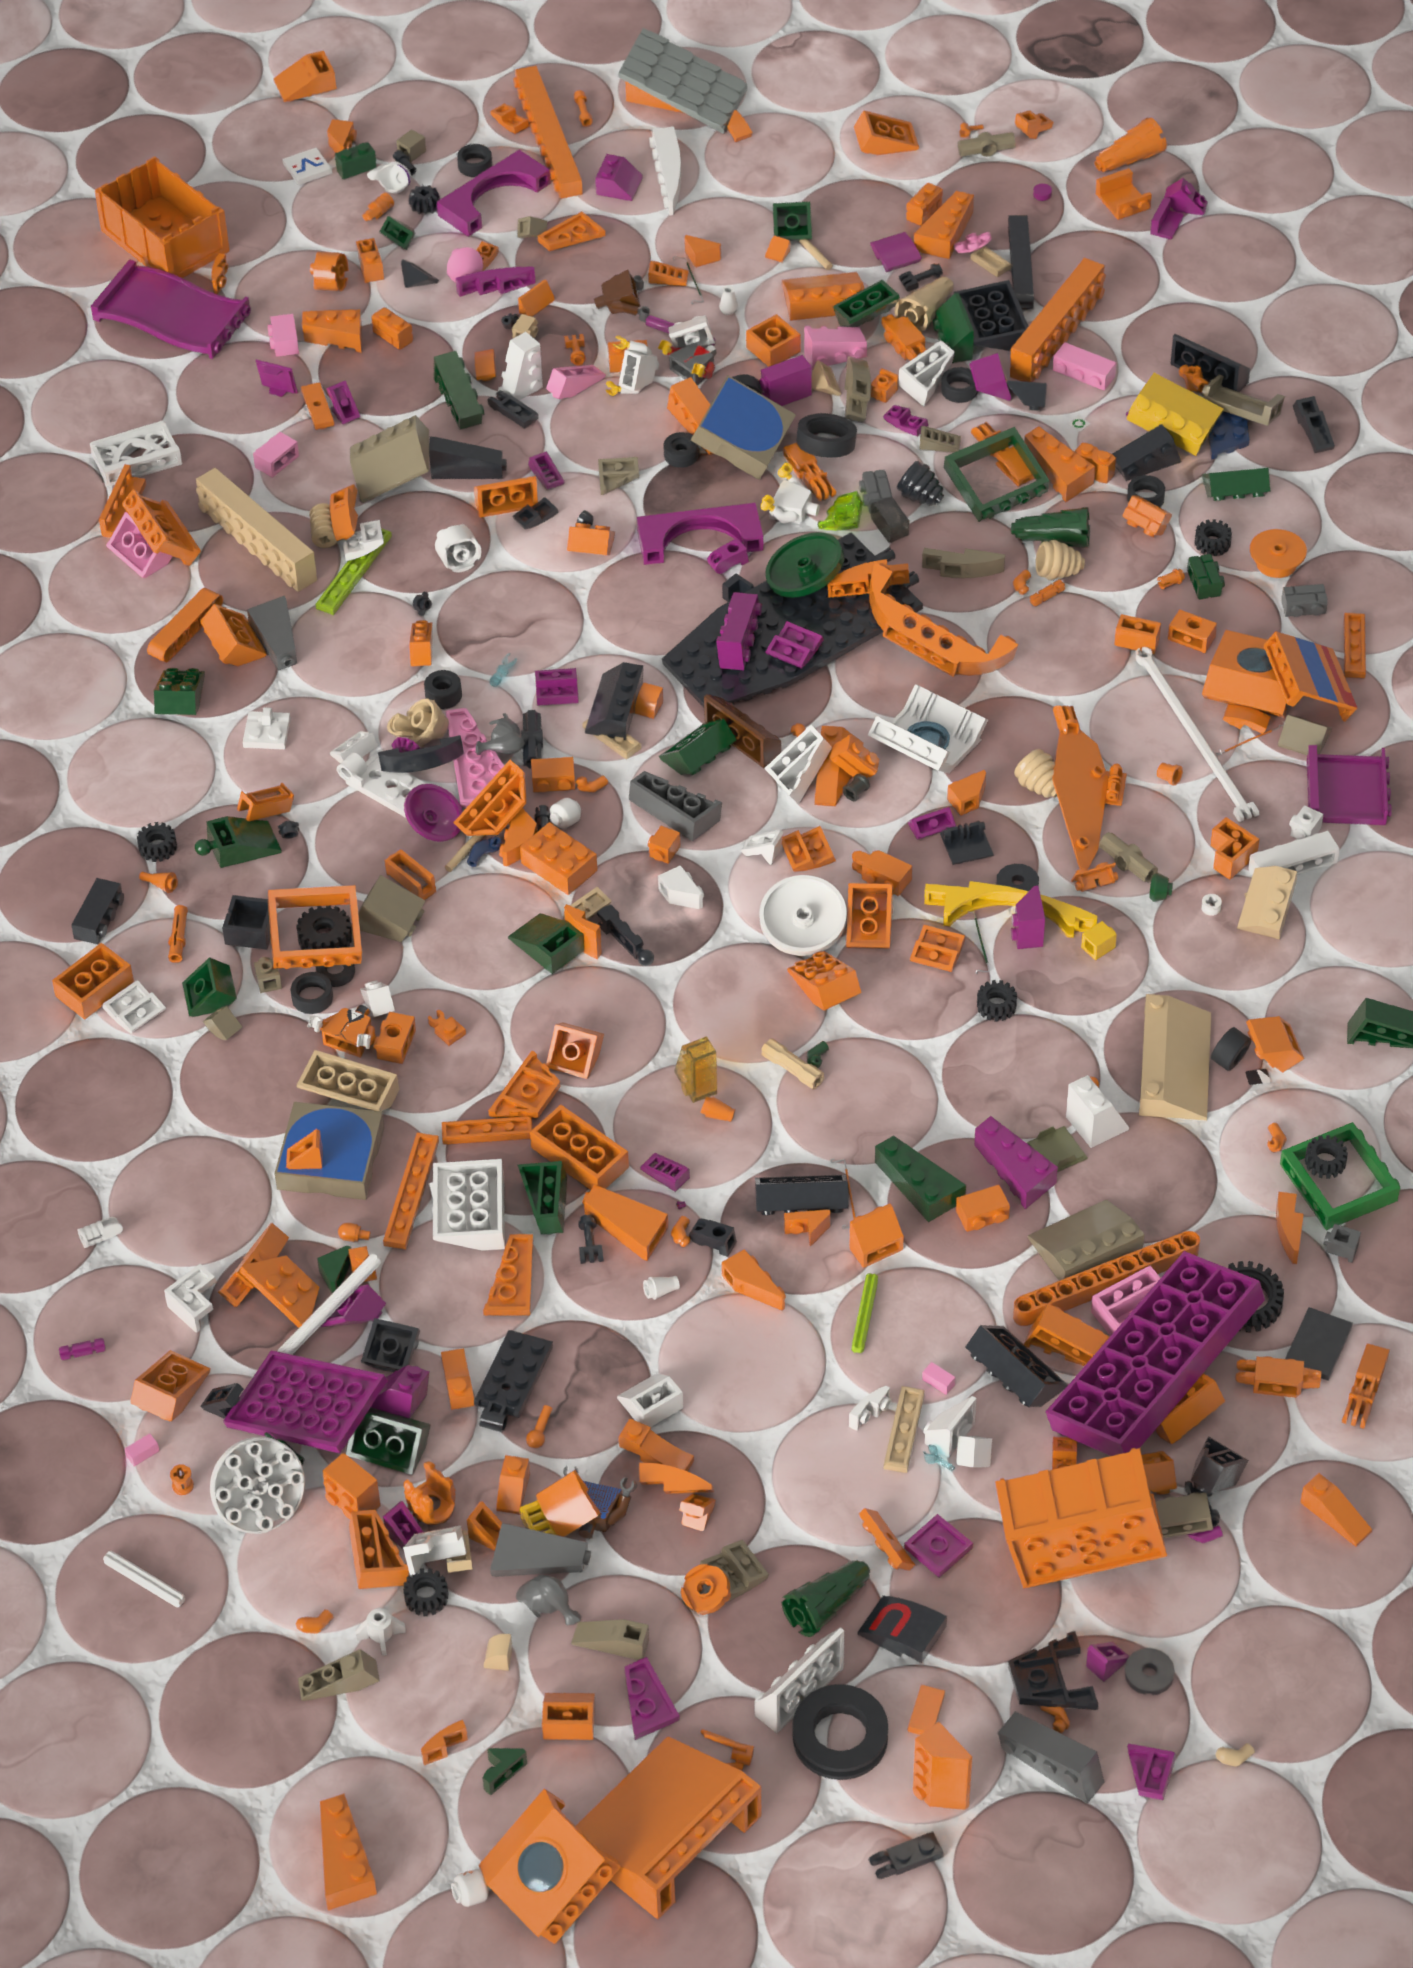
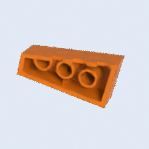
M955 191L914 233V244L920 253L950 259L955 250L954 245L959 242L973 214L974 195Z
M1038 426L1025 435L1024 442L1053 484L1055 491L1060 492L1065 503L1094 484L1095 466Z
M345 1794L320 1801L325 1898L327 1910L329 1911L376 1895L377 1892L375 1879Z

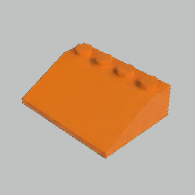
M857 272L781 280L790 321L836 316L833 309L834 305L864 290L863 282Z

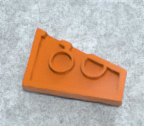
M581 211L538 235V242L549 251L604 237L606 234L601 226Z

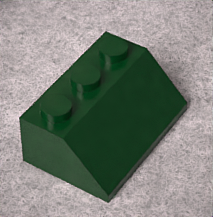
M880 280L834 305L833 309L841 327H859L866 322L872 321L882 313L890 311L896 306L900 296L884 280Z
M955 293L936 310L935 319H933L934 331L938 332V341L941 340L954 351L952 363L973 360L974 341L973 327L959 293Z
M1269 468L1202 474L1207 498L1213 497V501L1226 500L1225 496L1233 495V499L1245 498V494L1252 493L1253 497H1263L1265 492H1271Z
M724 718L706 722L659 755V758L680 775L690 774L692 776L701 770L700 766L704 763L709 764L716 759L715 755L719 752L724 753L731 748L730 744L736 738Z
M370 1407L349 1439L346 1455L413 1475L426 1448L431 1424Z

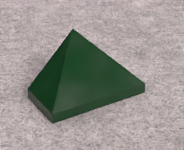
M387 216L379 231L405 250L408 249L416 234L413 228L391 216Z

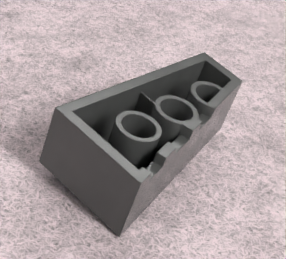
M643 771L630 781L629 800L680 832V834L691 841L701 836L721 819V801L715 799L712 802L706 799V795L701 793L695 795L686 791V787L670 785L668 780Z
M1016 1711L998 1731L1001 1748L1006 1753L1012 1754L1087 1804L1105 1783L1097 1751Z

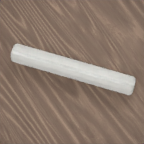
M108 1551L103 1559L106 1565L175 1607H180L184 1603V1594L117 1553Z

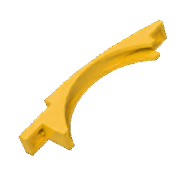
M973 881L969 882V888L925 884L924 904L945 906L943 926L950 927L969 911L972 912L980 908L997 905L1016 906L1029 891ZM1040 894L1044 915L1057 924L1067 937L1074 938V931L1085 932L1097 924V915Z

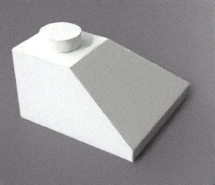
M971 1396L938 1414L934 1421H929L924 1429L925 1444L949 1458L958 1447V1436H966L975 1425L976 1398Z

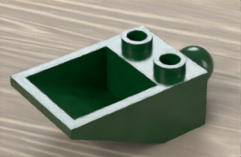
M229 816L206 821L207 840L200 839L194 846L196 853L200 856H206L212 850L220 868L282 853L269 821L254 820L248 822L246 818Z

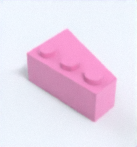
M804 326V355L812 366V370L818 360L830 366L847 362L848 356L856 358L867 357V341L859 327L828 329L826 326H821L820 329H812L810 326Z
M1148 1266L1092 1296L1091 1313L1110 1336L1160 1280L1159 1275L1151 1266Z

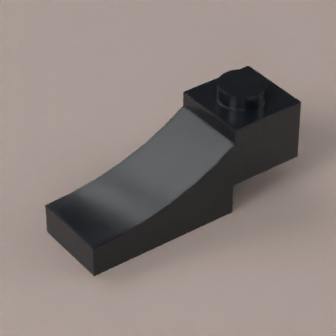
M1315 396L1296 400L1292 407L1298 424L1302 425L1310 440L1314 453L1332 450L1335 445L1323 410H1319Z

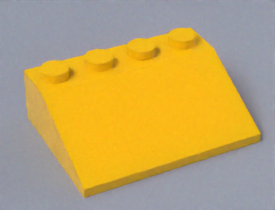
M1154 372L1132 404L1126 420L1147 431L1162 424L1174 439L1177 447L1197 456L1221 415L1223 408Z

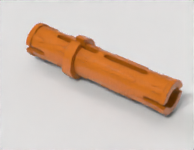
M177 905L174 908L172 934L168 940L170 946L168 958L173 963H178L182 960L183 948L186 945L184 935L188 910L184 905Z

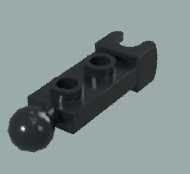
M612 905L605 906L597 912L598 917L602 920L597 924L600 925V929L606 935L610 933L642 966H649L653 963V952L649 949H643L644 943L642 938L638 934L635 935L627 922L620 919L619 912Z

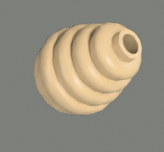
M1057 540L1044 541L1037 550L1036 572L1040 577H1045L1050 581L1062 579L1072 574L1076 575L1080 570H1083L1085 559L1082 558L1079 551H1075L1065 543H1060Z
M1042 749L1033 750L1017 765L1014 771L1015 777L1018 778L1019 784L1022 787H1027L1029 791H1035L1036 794L1043 795L1045 798L1057 797L1052 781L1055 767L1052 756L1049 753H1044Z

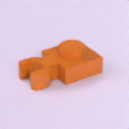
M441 1010L436 1011L438 1019L428 1016V1024L435 1029V1034L448 1046L466 1035V1029L452 1016L446 1020Z

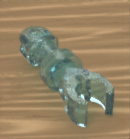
M508 653L502 659V664L498 665L496 673L490 678L491 686L497 687L501 683L502 678L509 673L508 669L517 662V658L508 664L507 658L510 656V653Z

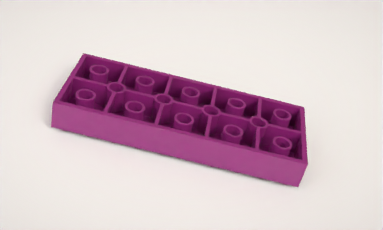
M1184 1251L1045 1411L1051 1429L1110 1456L1128 1453L1132 1448L1139 1449L1265 1301L1260 1281Z

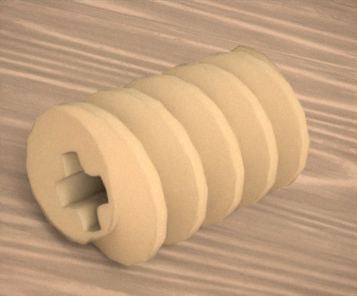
M317 504L311 508L309 513L311 538L316 546L329 548L337 543L332 527L330 504Z

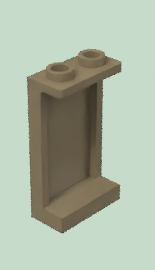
M1222 375L1212 379L1202 390L1204 399L1222 407L1223 411L1266 426L1281 414L1285 396L1277 394L1269 402L1222 387Z

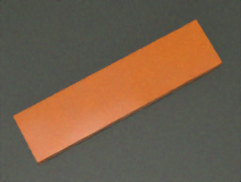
M1344 613V676L1348 678H1365L1366 676L1365 614Z
M532 1116L442 1122L443 1145L531 1139L530 1131L533 1130Z

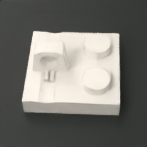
M266 707L263 708V712L248 711L243 748L285 749L291 719L290 713L272 712V708Z

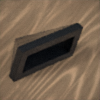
M402 259L401 267L405 288L437 284L439 282V279L413 262Z

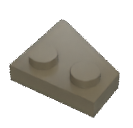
M638 457L598 459L601 495L639 478Z

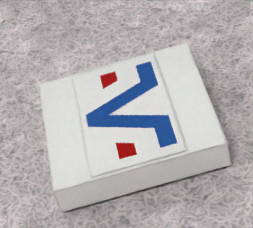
M317 148L283 159V165L298 185L332 174V168Z

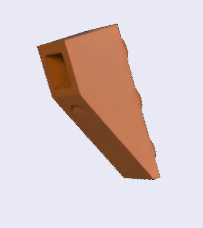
M419 620L412 623L409 642L411 666L432 665V622L428 623L426 620Z
M745 1249L721 1262L722 1277L736 1292L781 1311L785 1309L786 1295L780 1286L777 1287L772 1282L770 1274L767 1271H763L759 1267L756 1258L753 1255L750 1256Z

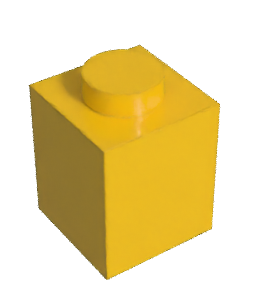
M1101 921L1082 933L1081 948L1093 959L1097 960L1115 949L1117 934L1112 927H1108Z

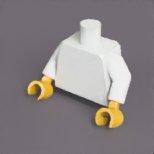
M615 336V338L621 340V343L613 345L620 350L626 347L628 350H625L619 386H616L612 381H607L606 385L611 387V389H606L605 391L610 396H615L618 392L621 394H638L645 386L653 382L655 371L659 368L658 358L652 354V351L645 344L631 340L627 342L623 337Z
M786 462L778 470V475L781 478L786 477L787 480L782 481L774 498L771 495H765L762 499L761 509L764 511L770 510V519L778 520L781 523H802L807 514L817 516L820 505L812 503V492L804 487L795 475L790 474L792 466Z

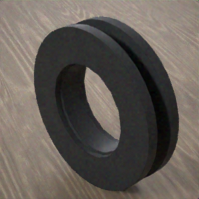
M845 1684L824 1686L806 1696L796 1709L793 1718V1746L800 1761L819 1776L834 1780H848L860 1777L876 1767L886 1752L888 1744V1719L880 1702L861 1688ZM843 1713L852 1715L861 1721L865 1727L866 1735L858 1746L850 1750L838 1751L829 1749L818 1741L815 1736L816 1725L823 1718L831 1714Z

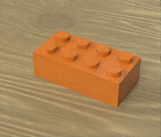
M561 1104L530 1131L531 1148L550 1162L562 1161L566 1173L590 1190L594 1185L606 1189L629 1168V1157L626 1149Z

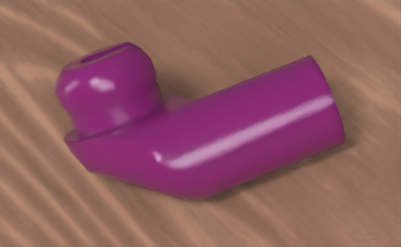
M1219 1525L1213 1527V1530L1187 1534L1189 1538L1201 1543H1207L1223 1537Z

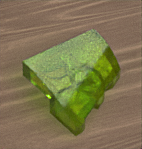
M854 491L839 495L834 504L826 511L828 517L824 521L818 522L819 529L840 531L859 528L863 502L858 492Z

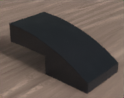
M544 497L533 507L527 504L512 517L524 529H529L542 524L559 512L557 507Z

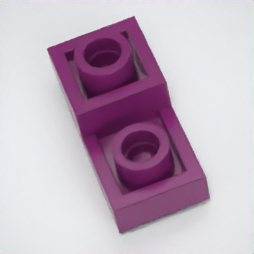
M893 405L883 415L884 420L914 436L921 434L922 426H929L927 419L913 416L909 408Z

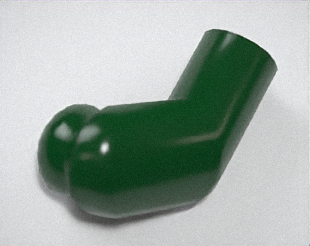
M821 1041L807 1052L808 1064H812L816 1068L821 1066V1055L829 1050L825 1041Z

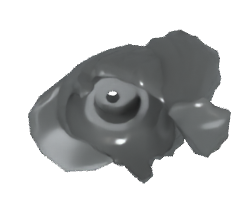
M503 713L504 718L493 720L489 723L490 725H497L491 733V741L484 743L477 741L475 750L477 756L487 750L505 754L517 753L524 746L525 742L520 735L521 732L518 725L506 713Z
M540 1574L523 1584L516 1593V1600L524 1602L536 1617H540L538 1612L551 1614L559 1610L564 1615L566 1625H574L581 1621L578 1611L572 1610L569 1606L566 1588L555 1577Z

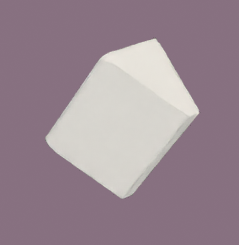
M360 731L332 750L330 755L341 763L351 753H357L361 757L365 756L375 749L378 744L372 733Z

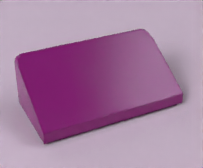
M950 807L908 821V825L917 840L940 833L942 830H946V827L957 826Z

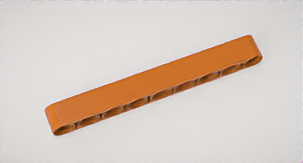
M1185 1231L1019 1296L1014 1301V1322L1020 1326L1033 1324L1048 1303L1059 1307L1064 1312L1092 1301V1296L1148 1266H1151L1157 1274L1163 1273L1172 1266L1184 1251L1198 1256L1200 1237L1193 1231Z

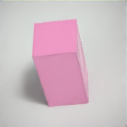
M932 1362L923 1371L922 1380L945 1395L955 1386V1376Z
M150 1433L124 1448L126 1457L133 1466L159 1452L158 1443Z

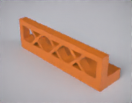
M124 465L99 518L101 534L104 537H112L122 517L127 512L122 503L130 492L134 489L139 495H142L146 486V479L132 477L130 465Z

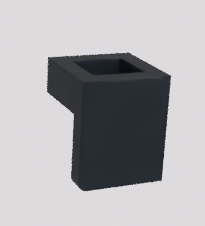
M736 573L722 584V598L729 602L733 592L745 593L754 588V585Z

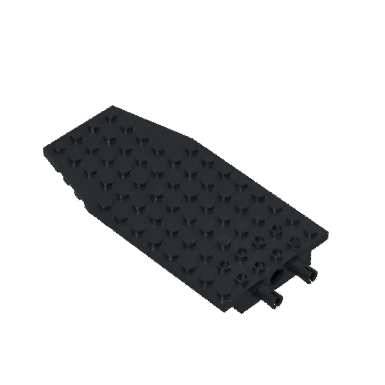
M852 532L838 539L844 551V563L839 573L864 563L887 559V562H890L896 558L894 551L890 547L874 555ZM912 571L909 573L910 583L890 585L885 594L893 596L896 602L902 605H909L917 613L923 609V603L908 589L920 581L918 575ZM766 580L745 592L746 594L758 595V601L762 604V611L760 616L757 615L758 628L757 631L753 632L754 645L749 648L751 652L750 661L746 662L744 670L726 669L719 666L716 640L718 636L721 637L720 629L721 626H724V618L728 614L730 601L717 608L662 658V664L703 708L704 696L706 694L722 697L734 705L736 701H748L753 699L752 696L760 693L765 695L771 693L772 689L778 687L783 689L793 685L881 634L883 630L872 613L869 593L829 597L828 585L805 596L784 597L776 594ZM787 621L823 636L824 640L803 668L766 654L775 635L779 636Z

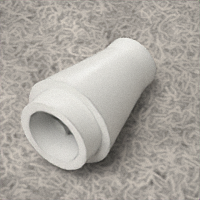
M725 286L723 288L719 308L725 315H732L738 309L737 299L732 286Z
M677 1276L649 1277L648 1280L643 1282L646 1297L648 1299L653 1298L654 1300L674 1290H678L680 1287Z

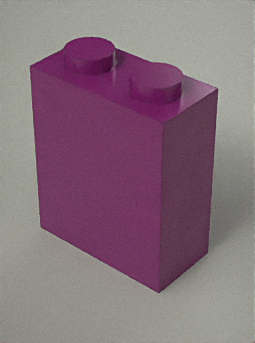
M803 355L761 369L759 383L762 395L780 406L811 396L812 366Z

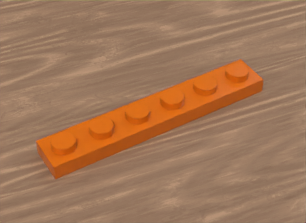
M416 1133L383 1239L384 1246L405 1250L407 1248L439 1144V1136Z

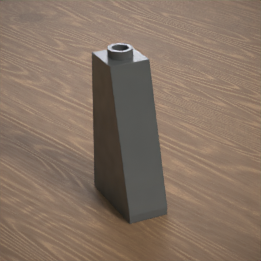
M282 596L247 609L249 624L278 671L297 664L286 597Z
M502 1523L490 1572L491 1576L495 1577L582 1572L584 1565H589L591 1551L588 1550V1543Z

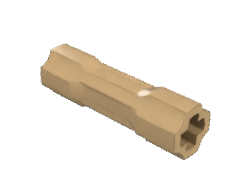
M770 1038L761 1049L762 1056L788 1070L811 1089H816L823 1082L824 1072L788 1051L784 1045L775 1039Z

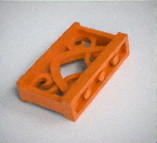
M134 489L126 497L122 505L153 552L157 554L163 552L177 557L185 565L190 566L201 550L169 502L163 499L161 502L139 495Z

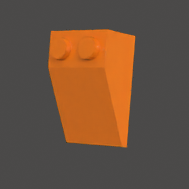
M863 110L854 125L860 149L866 154L884 155L919 149L911 122Z
M848 884L846 948L890 949L893 915L892 884Z
M169 1350L135 1380L130 1403L159 1416L161 1419L172 1422L184 1411L210 1373L211 1368Z

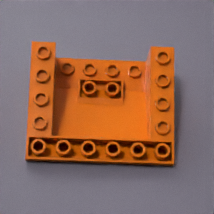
M667 1736L576 1827L592 1844L619 1861L621 1868L610 1881L658 1920L675 1903L674 1878L730 1822L745 1833L761 1817V1786L743 1771Z

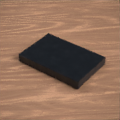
M1308 1307L1285 1359L1304 1361L1305 1368L1321 1371V1378L1329 1381L1353 1323Z

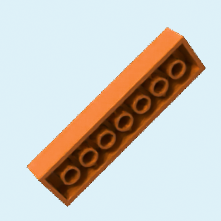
M1083 258L1012 346L1010 361L1011 378L1023 382H1033L1039 378L1043 368L1049 365L1051 358L1068 341L1069 336L1076 331L1079 323L1085 320L1087 313L1094 309L1098 299H1102L1105 292L1103 288L1106 274H1104L1105 265Z

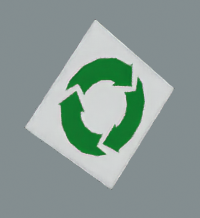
M1077 416L1067 424L1080 432L1091 423Z

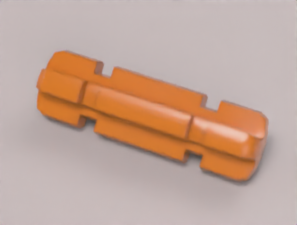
M1057 580L1053 582V585L1050 584L1038 591V593H1034L1030 596V603L1033 606H1038L1057 595V593L1065 590L1064 582Z

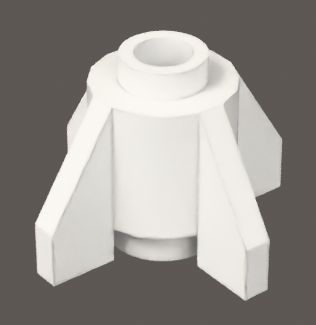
M376 1608L368 1614L367 1619L356 1630L357 1640L369 1639L370 1636L372 1640L380 1643L382 1656L387 1655L385 1642L390 1639L393 1633H406L405 1623L393 1617L389 1611Z

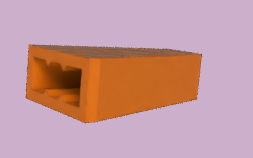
M594 1185L591 1191L586 1192L582 1203L584 1204L585 1215L594 1216L600 1227L643 1260L648 1261L668 1229V1214L597 1185Z

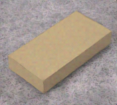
M986 246L971 254L972 261L997 278L1011 269V263Z

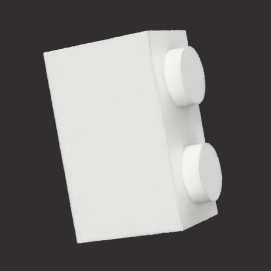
M706 315L696 316L692 320L678 322L674 326L669 327V335L676 348L686 347L692 343H697L701 347L715 344Z

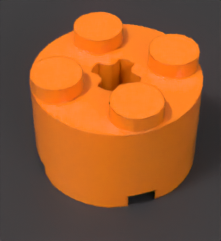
M339 252L316 253L315 262L310 265V273L314 276L315 290L343 291L348 281V278H345V271L349 270L345 254Z

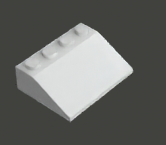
M502 1159L433 1163V1240L481 1251L505 1249L504 1171Z
M839 1628L822 1638L816 1645H810L805 1655L799 1661L795 1660L790 1665L788 1672L782 1677H777L772 1683L771 1688L756 1698L754 1702L755 1717L777 1734L794 1718L797 1707L806 1696L819 1688L827 1686L844 1669V1630Z

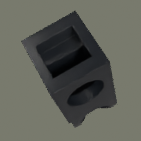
M702 1218L697 1220L689 1233L690 1239L695 1244L717 1249L719 1254L728 1257L737 1242L734 1227Z

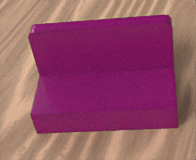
M1164 197L1151 220V235L1170 240L1174 237L1184 218V214L1170 210L1171 198Z

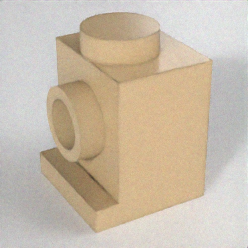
M521 314L512 328L513 338L524 332L535 338L538 333V321L536 318Z

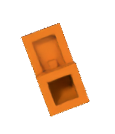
M1030 110L1017 113L1015 117L1016 127L1031 139H1037L1038 132L1052 129L1054 123L1043 113L1034 114Z

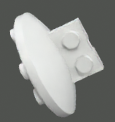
M251 1437L232 1445L217 1461L210 1482L211 1499L218 1515L231 1527L250 1534L266 1533L287 1522L297 1511L305 1489L304 1471L297 1455L285 1444L268 1437ZM285 1518L279 1525L272 1528L273 1521Z

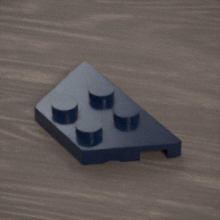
M1222 411L1208 435L1211 459H1216L1220 453L1226 452L1229 454L1236 449L1249 446L1250 439L1246 418Z

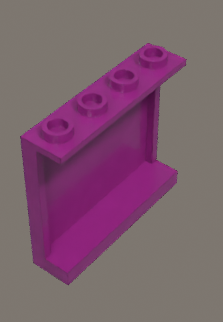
M1308 745V807L1323 814L1322 823L1386 825L1387 817H1391L1392 806L1388 804L1391 798V788H1387V785L1390 784V772H1386V769H1389V757L1385 756V748H1382L1380 757L1317 754V745Z

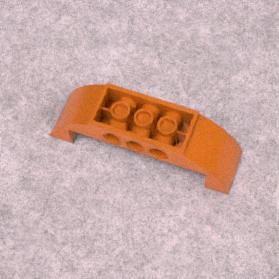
M874 562L869 586V601L872 613L883 630V637L952 677L956 674L971 676L990 673L1004 667L1014 659L1018 644L1010 636L1000 634L989 654H986L983 648L967 643L968 641L960 635L955 636L945 626L934 624L928 616L915 613L909 605H902L896 602L893 596L885 594L890 586L893 572L890 571L891 569L887 565Z

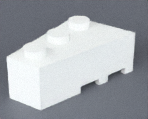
M524 332L510 340L505 360L507 368L506 371L502 372L504 380L502 387L498 389V391L500 390L508 395H512L518 400L543 388L540 343L527 332Z
M940 340L900 368L898 385L924 407L941 383L943 374L951 368L954 351Z
M810 725L765 769L788 795L799 804L832 746Z

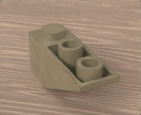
M625 1619L578 1622L571 1645L641 1660L644 1658L649 1643V1625Z
M361 1649L298 1678L302 1701L360 1691L380 1681L376 1659Z

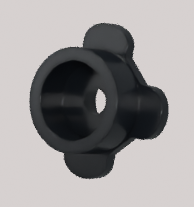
M425 591L422 595L418 594L413 599V608L418 611L420 616H423L432 606V601L428 598L429 594Z
M285 821L278 826V829H280L278 832L284 839L294 838L300 830L298 827L299 823Z

